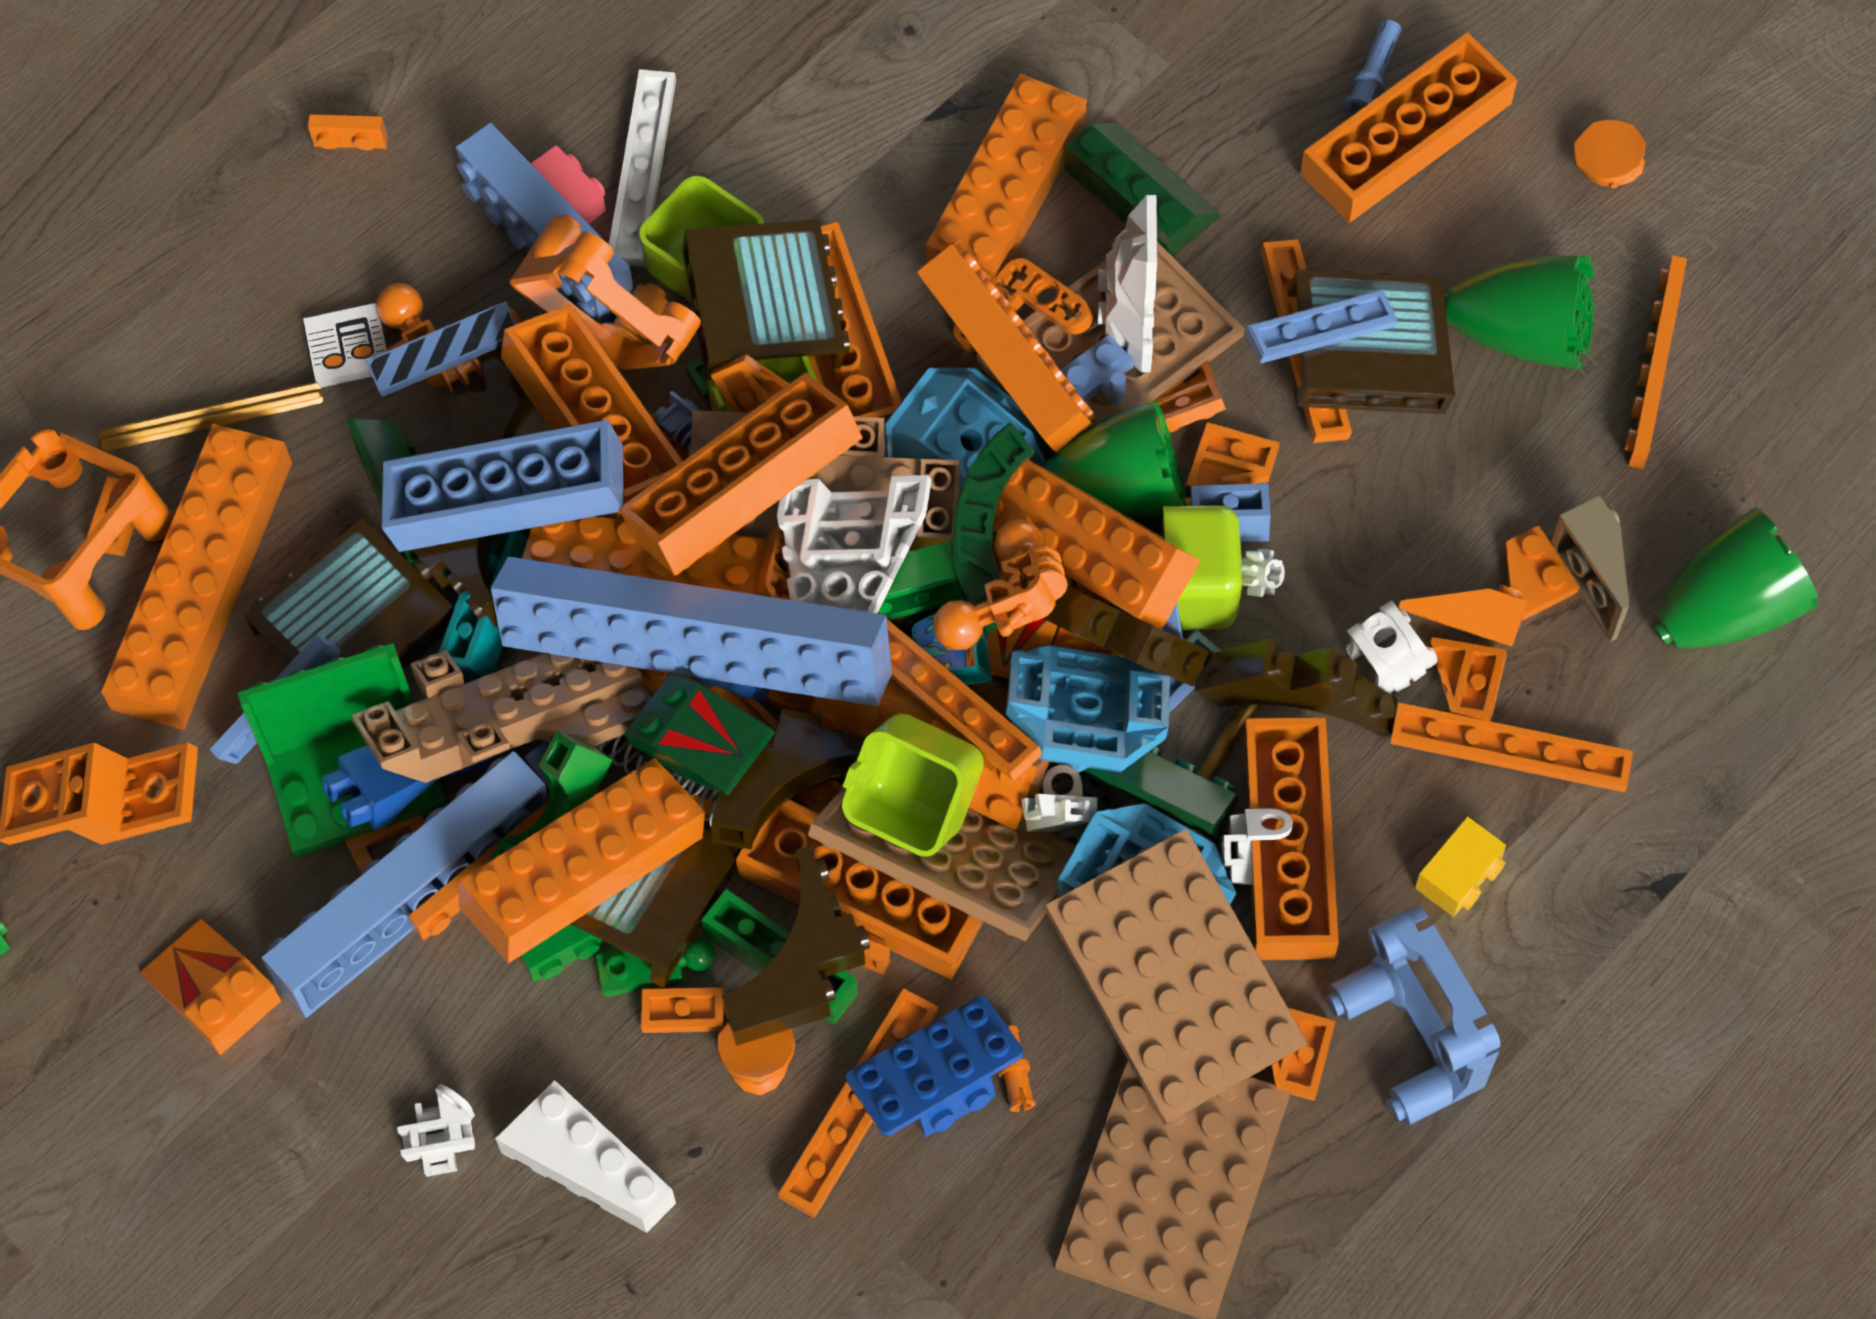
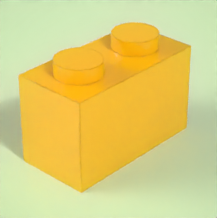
M1467 817L1421 871L1415 889L1452 917L1462 907L1469 910L1482 892L1478 887L1486 878L1493 881L1503 869L1506 862L1502 860L1506 844Z

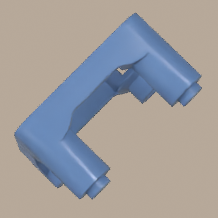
M1419 905L1370 927L1368 934L1377 956L1372 960L1371 964L1329 984V994L1325 995L1327 1005L1335 1017L1341 1015L1346 1021L1388 1000L1407 1013L1434 1060L1433 1068L1389 1089L1390 1098L1386 1100V1104L1390 1114L1396 1122L1402 1120L1408 1126L1484 1088L1500 1047V1039L1493 1023L1480 1030L1473 1023L1474 1020L1486 1015L1487 1012L1435 926L1432 925L1420 932L1416 928L1418 922L1428 918L1427 913ZM1420 957L1425 963L1451 1007L1452 1014L1449 1027H1445L1408 965L1406 958L1411 961H1417Z

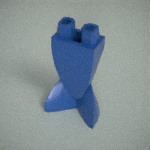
M365 746L338 757L339 769L322 777L323 792L330 801H335L347 795L350 797L349 800L341 803L343 819L350 828L368 821L371 827L376 830L391 823L408 804L439 778L424 783L382 769L369 747ZM505 752L442 777L485 773L495 760L504 757Z

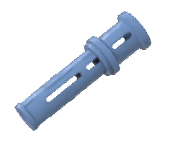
M1382 20L1379 23L1364 67L1354 75L1352 81L1354 88L1343 104L1344 111L1350 117L1383 93L1385 87L1383 75L1401 33V27L1395 21L1387 20L1385 23Z

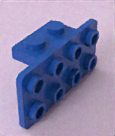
M977 996L853 1068L846 1074V1080L882 1135L890 1136L917 1121V1125L924 1136L928 1137L935 1132L947 1130L954 1124L955 1120L970 1111H978L984 1108L992 1098L996 1097L991 1076L1020 1060L1023 1056V1049L985 996Z

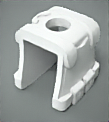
M1392 600L1380 607V611L1370 616L1362 624L1357 623L1347 630L1351 643L1346 648L1352 660L1364 655L1375 671L1376 678L1374 684L1390 694L1393 691L1398 693L1409 686V680L1412 679L1414 682L1427 673L1426 669L1435 665L1438 660L1433 648L1425 646L1410 626L1409 622L1411 619L1407 612L1399 610ZM1394 633L1397 634L1396 641L1392 646L1387 648L1377 646Z

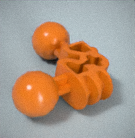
M400 282L390 284L379 293L376 302L378 318L389 328L401 330L403 339L389 346L386 352L436 331L429 319L424 322L421 321L423 300L416 289L409 284ZM508 306L515 323H522V317L513 308ZM473 358L423 381L432 387L446 385L450 393H454L451 386L452 382L459 380L463 385L467 386L470 384L467 374L475 371L483 377L484 372L477 358Z
M1021 519L1010 520L998 529L994 539V549L1001 561L1002 569L1008 582L994 580L985 584L988 601L976 606L969 602L951 601L938 609L934 617L933 631L937 640L945 648L952 650L969 649L979 641L983 627L993 622L997 623V629L1001 636H1009L1014 629L1043 619L1053 611L1055 600L1063 596L1068 584L1064 576L1065 573L1061 564L1060 554L1051 547L1043 546L1042 533L1032 522Z

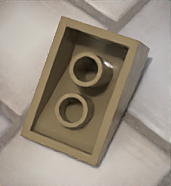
M1599 495L1559 516L1551 544L1579 584V596L1611 642L1617 639L1629 608V597L1620 519L1614 508L1607 506Z

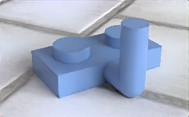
M1108 335L1061 369V372L1069 379L1085 402L1101 391L1112 404L1120 405L1125 398L1126 377L1124 374L1133 368L1134 360Z

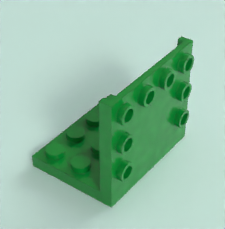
M394 643L385 646L376 645L368 648L363 653L347 658H335L325 665L310 670H297L290 673L287 677L269 683H256L247 690L237 692L241 707L267 764L295 858L344 843L346 840L421 815L422 817L428 816L438 808L444 809L447 806L438 779L408 804L391 823L376 830L371 827L368 821L350 828L341 813V803L349 800L350 797L347 795L335 801H330L323 792L322 777L339 769L338 757L368 746L354 725L351 715L389 701L394 711L414 704Z

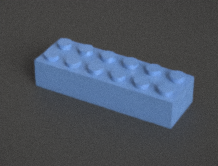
M491 122L456 147L459 159L457 168L463 176L464 183L461 186L465 194L471 201L475 202L478 200L484 206L487 217L494 225L498 226L501 224L507 230L506 233L509 240L518 250L524 248L529 252L551 217H561L563 214L577 220L581 225V232H589L600 237ZM614 251V255L608 263L616 283L632 294L634 289L630 267ZM584 274L579 283L567 276L559 275L562 285L560 288H556V290L565 298L569 296L576 303L575 306L597 323L614 322L617 315L586 290L593 279L592 277Z
M608 420L383 462L382 529L399 552L620 512L619 508L624 505L623 445Z

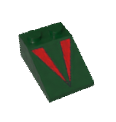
M673 673L669 674L624 733L646 762L656 758L667 771L727 796L775 734L772 728L699 683Z

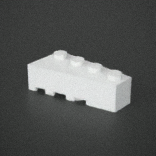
M555 1080L495 1138L501 1153L505 1156L522 1162L536 1173L553 1179L567 1187V1190L595 1202L602 1209L646 1233L676 1204L672 1189Z

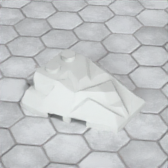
M1146 195L1128 215L1126 228L1116 237L1112 244V250L1106 254L1105 269H1098V292H1105V302H1098V324L1105 325V337L1110 335L1121 347H1126V353L1134 360L1133 365L1140 372H1151L1153 308L1157 271L1156 195Z
M928 475L891 476L889 491L832 493L820 479H807L790 491L784 498L780 499L777 519L779 527L784 532L786 546L782 547L784 559L789 564L791 578L787 579L790 600L878 613L926 516L932 479Z

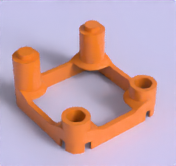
M563 214L561 217H551L511 278L510 284L513 288L544 313L572 304L617 368L630 370L674 364L701 325L699 317L679 303H668L665 299L666 293L655 284L647 283L646 286L638 284L632 294H630L616 283L608 263L614 255V250L608 243L592 233L581 232L580 223L571 216ZM584 274L592 277L593 279L586 290L617 315L614 322L597 323L556 290V288H560L562 285L559 275L567 276L579 283ZM646 340H650L653 344L649 345V343L646 342Z
M42 430L30 438L37 446L32 454L23 446L0 474V510L29 476L40 480H47L55 488H65L72 485L82 474L83 466L79 459H84L121 476V478L114 485L109 495L108 503L111 509L69 560L58 562L48 568L42 576H38L10 562L12 551L7 544L8 535L4 527L0 525V574L29 587L45 599L53 602L75 629L87 630L96 626L102 620L106 609L104 602L88 584L97 561L129 522L132 523L146 541L155 542L166 537L174 514L135 465L66 434L61 433L59 437L54 430Z

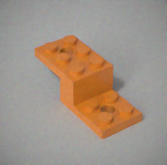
M94 742L6 767L0 817V841L12 845L64 830H70L103 845L191 822L198 747L185 742L135 757L125 758ZM161 789L160 793L156 796V791Z

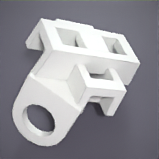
M1061 764L1054 766L1046 773L1043 781V794H1036L1034 799H1021L1027 832L1054 833L1088 823L1093 814L1097 812V798L1083 797L1081 776L1069 765ZM1067 773L1073 778V788L1066 795H1058L1052 790V780L1057 774Z
M1245 809L1244 814L1228 817L1229 835H1223L1219 839L1220 857L1224 868H1229L1231 883L1253 885L1252 841L1276 840L1288 836L1292 831L1293 821L1286 812L1279 809ZM1274 818L1282 821L1284 826L1278 830H1269L1264 828L1261 823L1266 819ZM1231 844L1235 846V859H1231Z
M439 1084L435 1089L439 1106L423 1109L422 1104L417 1103L415 1104L417 1123L397 1127L398 1133L402 1136L404 1149L400 1150L401 1156L407 1162L422 1159L424 1174L427 1177L457 1171L455 1153L475 1148L471 1120L475 1114L472 1107L459 1094L442 1084ZM444 1129V1132L427 1135V1132ZM448 1160V1163L432 1165L434 1162Z

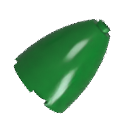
M1582 255L1535 257L1508 262L1476 273L1450 287L1448 294H1444L1447 322L1467 338L1502 355L1548 367L1581 370L1583 369V361H1579L1581 352L1589 354L1594 326L1595 300H1592V286L1588 285V279H1594L1595 276L1593 261L1590 256Z
M1157 401L1125 410L1095 424L1064 446L1058 453L1055 452L1042 465V467L1135 522L1161 518L1163 506H1187V496L1180 464L1177 463L1170 440L1171 434Z
M1755 507L1726 526L1698 551L1676 577L1655 615L1658 623L1653 626L1656 634L1665 646L1672 643L1675 648H1704L1747 640L1784 626L1818 607L1814 600L1818 598V595L1805 568L1795 552L1790 551L1779 535L1774 536L1773 533L1778 531L1777 527L1762 510Z

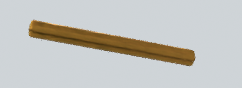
M312 382L104 428L99 431L98 437L102 449L109 451L212 427V424L221 426L320 404L323 402V395L319 383Z

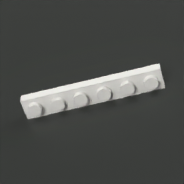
M639 69L609 240V245L628 266L645 267L639 232L642 224L654 213L676 84L674 72Z

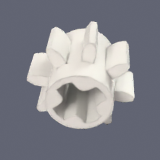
M1258 549L1257 551H1246V557L1241 559L1242 585L1248 586L1247 595L1263 597L1264 594L1274 595L1275 588L1282 584L1285 575L1282 560L1273 559V550Z

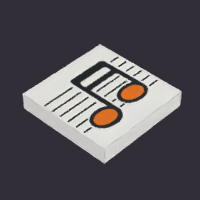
M376 303L303 319L315 381L319 383L321 388L373 377L366 360L385 353L387 350L381 320L376 312Z

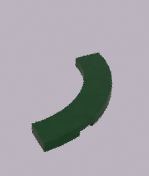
M1011 422L996 433L983 447L971 465L955 503L951 529L953 566L964 602H969L973 606L988 601L985 584L994 580H1001L997 567L994 564L991 544L995 509L999 497L1013 474L1035 453ZM993 622L984 626V635L987 636L997 628V623Z

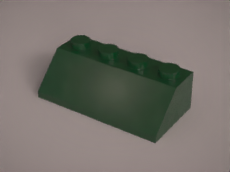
M1118 123L1091 124L1065 145L1064 170L1125 224L1128 215L1146 195H1156L1157 242L1171 256L1175 255L1220 217V213Z
M359 418L350 419L347 421L359 459L382 507L383 462L411 457V455L416 454L415 447L408 432L401 435L396 422ZM412 550L402 551L404 558L416 569L412 563L417 559L415 553Z
M1157 747L1147 752L1121 773L1087 768L1079 772V774L1140 804L1145 803L1164 815H1169L1183 822L1187 827L1216 841H1219L1228 823V817L1232 815L1239 800L1238 796L1231 792L1234 787L1231 783L1214 775L1208 781L1196 775L1197 767L1179 758L1173 764L1160 757L1163 751Z

